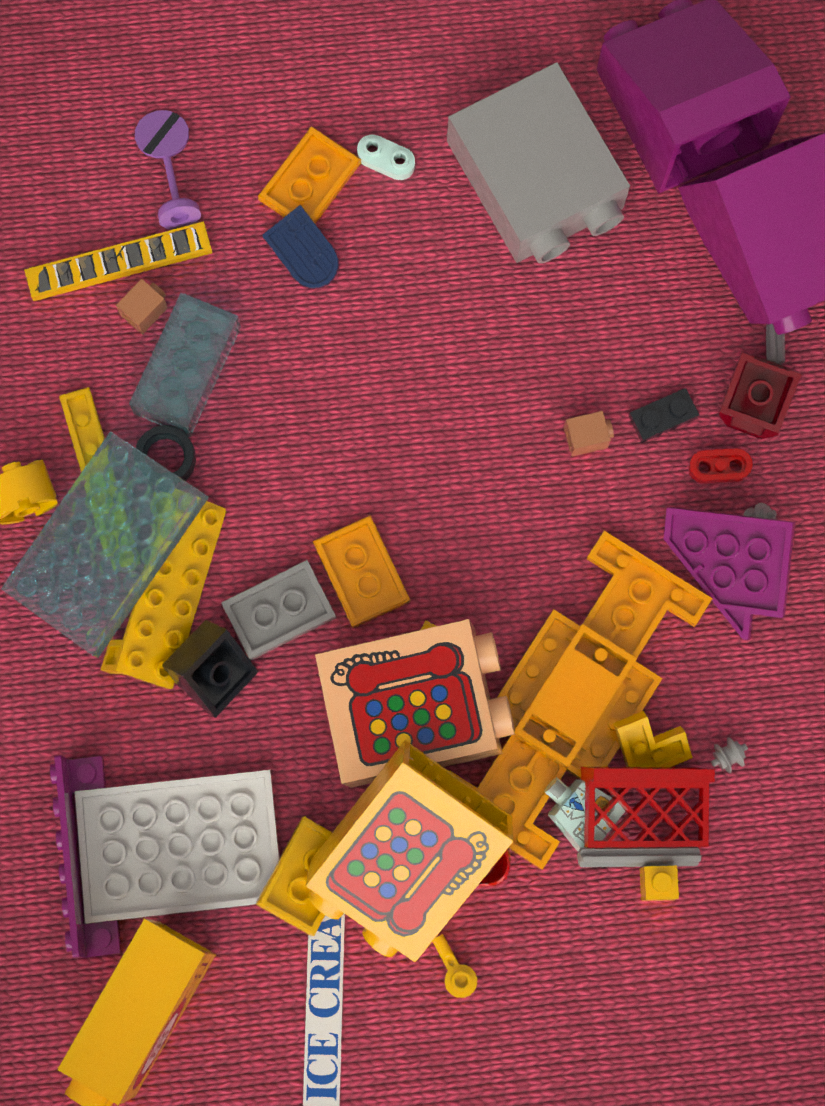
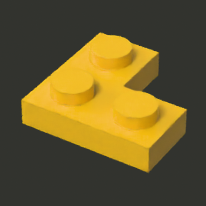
M644 711L613 723L626 767H672L692 759L687 736L681 726L653 737L648 717Z

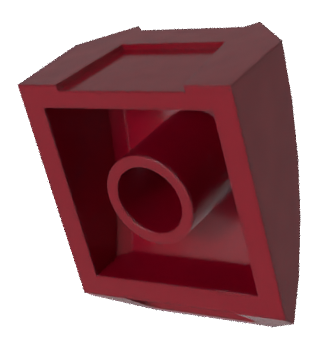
M741 351L722 402L719 416L727 427L754 437L765 439L778 436L802 376L801 372Z

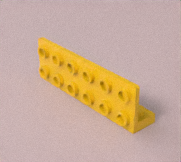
M173 487L156 489L147 519L158 523L123 640L109 641L101 666L102 671L110 674L127 675L165 689L173 688L175 682L162 667V664L189 636L226 514L225 508Z

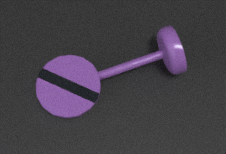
M158 110L146 114L139 120L135 128V141L138 148L147 156L156 159L163 158L172 200L167 201L159 208L158 221L162 227L173 230L197 223L201 218V210L194 200L179 197L171 161L172 156L177 155L185 148L189 140V128L185 120L177 113L168 110Z

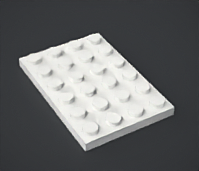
M271 770L75 791L85 924L256 905L257 899L279 861Z

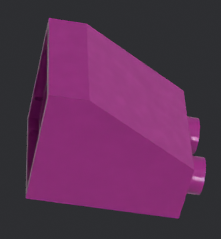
M675 0L659 12V20L640 28L635 20L624 21L611 28L603 37L604 42L596 70L658 194L767 148L791 97L775 65L717 0H705L695 5L691 0Z
M825 132L786 140L678 187L687 212L704 245L749 323L773 324L776 335L794 331L812 322L808 307L825 300Z

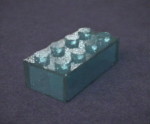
M180 293L129 402L133 414L161 426L177 427L186 433L188 437H191L241 329L239 316Z

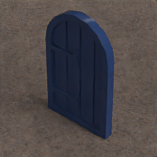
M301 205L262 235L291 273V276L302 286L311 289L322 288L330 284L336 277L339 269L337 253L333 245L329 243Z

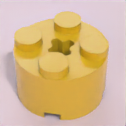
M36 460L25 466H21L20 462H13L2 467L3 473L0 474V524L6 525L25 521L24 516L34 512L36 516H39L53 509L58 504L44 460Z

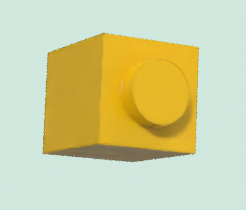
M677 865L644 866L639 868L641 901L679 899Z

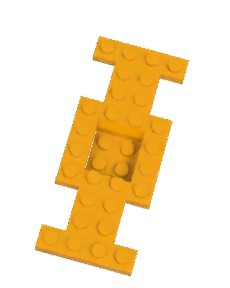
M606 531L598 539L587 560L613 577L585 621L579 626L553 609L498 697L507 696L515 729V735L510 736L502 749L503 754L498 755L478 788L452 771H449L512 816L513 842L508 849L543 870L560 841L533 824L549 799L544 790L554 778L557 777L561 780L566 770L581 779V767H607L620 747L613 723L642 712L663 679L636 662L644 646L667 610L695 627L713 599Z

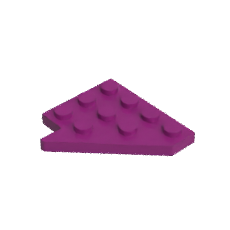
M667 507L664 529L665 542L706 594L713 598L714 604L743 640L748 641L751 638L753 614L777 618L785 617L795 529L794 521Z

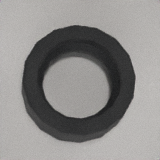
M169 425L155 426L146 431L137 441L134 451L135 464L143 478L153 486L161 488L176 487L184 483L193 473L196 464L195 449L188 435L179 428ZM162 439H170L177 442L184 452L182 465L171 474L163 475L156 473L147 463L149 448L153 443Z

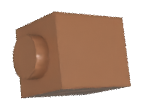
M143 279L116 304L120 316L142 335L168 309L164 299L166 294L155 283L148 285Z
M603 411L566 419L563 427L571 457L607 449L611 441L610 438L614 437L610 419L605 420Z

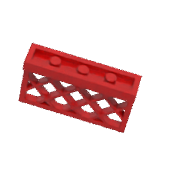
M581 767V780H585L584 847H709V782H715V769L701 767ZM595 788H605L613 796L603 809L595 803ZM613 788L621 789L618 792H616ZM630 788H635L643 796L633 809L622 799ZM644 788H651L648 793L644 790ZM661 788H665L673 797L663 809L652 799ZM673 788L681 789L678 792H676ZM690 788H699V802L691 809L682 797ZM618 802L628 814L616 826L606 814ZM647 803L658 813L648 825L637 815ZM677 803L688 813L678 825L667 815ZM603 819L612 831L604 840H594L595 826ZM633 819L642 831L634 840H629L622 830ZM663 819L672 831L664 840H659L652 830ZM692 819L699 826L698 840H689L682 832L683 828ZM648 835L651 840H644V838ZM616 836H618L621 840H613V839H614ZM676 836H678L681 840H673V839H674Z

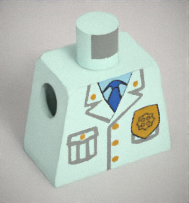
M556 777L544 790L556 802L549 811L548 816L579 852V849L584 847L585 781L576 779L568 787ZM595 788V803L603 809L612 797ZM617 802L606 815L616 824L625 813V810ZM603 819L595 826L594 840H603L611 830Z

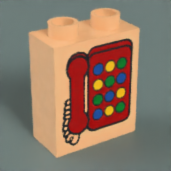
M469 619L315 654L341 783L352 788L372 783L405 740L442 767L503 754L499 738L515 735L507 696L490 699L485 677L487 673L501 671L493 633L490 632L476 636L475 628Z

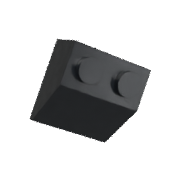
M207 620L162 664V667L178 687L215 718L259 672L228 630Z

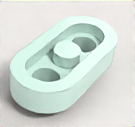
M367 135L358 143L357 156L361 159V163L364 166L395 180H404L413 174L415 157L409 149L378 135ZM373 145L378 149L375 152H370L367 148ZM403 158L405 163L397 164L395 159Z

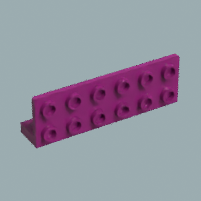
M62 755L54 756L55 764L50 765V777L52 784H57L58 797H53V810L55 817H60L61 830L56 831V844L58 851L63 850L64 864H59V877L61 884H66L67 897L62 898L64 918L69 917L70 931L65 932L67 952L72 951L73 958L122 953L119 920L85 924L74 793L75 791L106 788L104 760L102 756L68 760Z

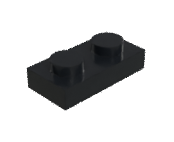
M684 388L630 412L628 416L641 443L698 419L699 413L687 389Z

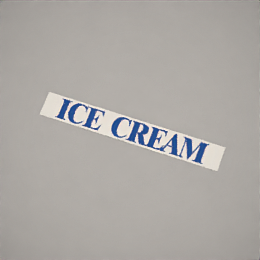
M345 913L340 919H332L325 915L315 936L308 935L303 1106H340Z

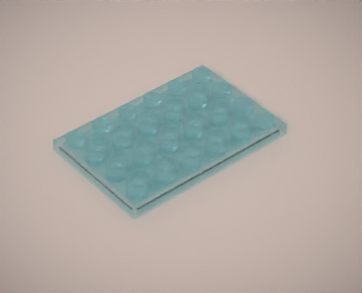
M110 431L1 589L92 656L99 658L209 497Z

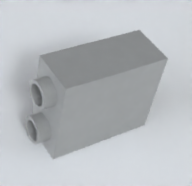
M557 62L448 116L447 143L516 263L534 255L539 264L548 262L569 248L570 242L567 237L585 228L589 229L592 236H598L611 230L624 219L621 210L624 207L630 185Z

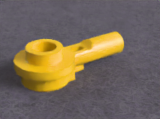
M441 934L432 942L448 970L444 982L446 989L451 995L458 998L470 996L477 987L476 973L469 966L458 963L444 934Z

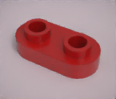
M738 448L702 450L693 455L688 465V471L693 480L702 484L739 482L749 475L753 462L751 456L746 451ZM736 462L739 464L740 470L733 471L730 468V463ZM700 464L707 465L709 472L702 473L698 466Z

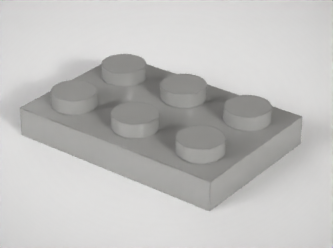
M308 560L221 602L250 661L336 618Z

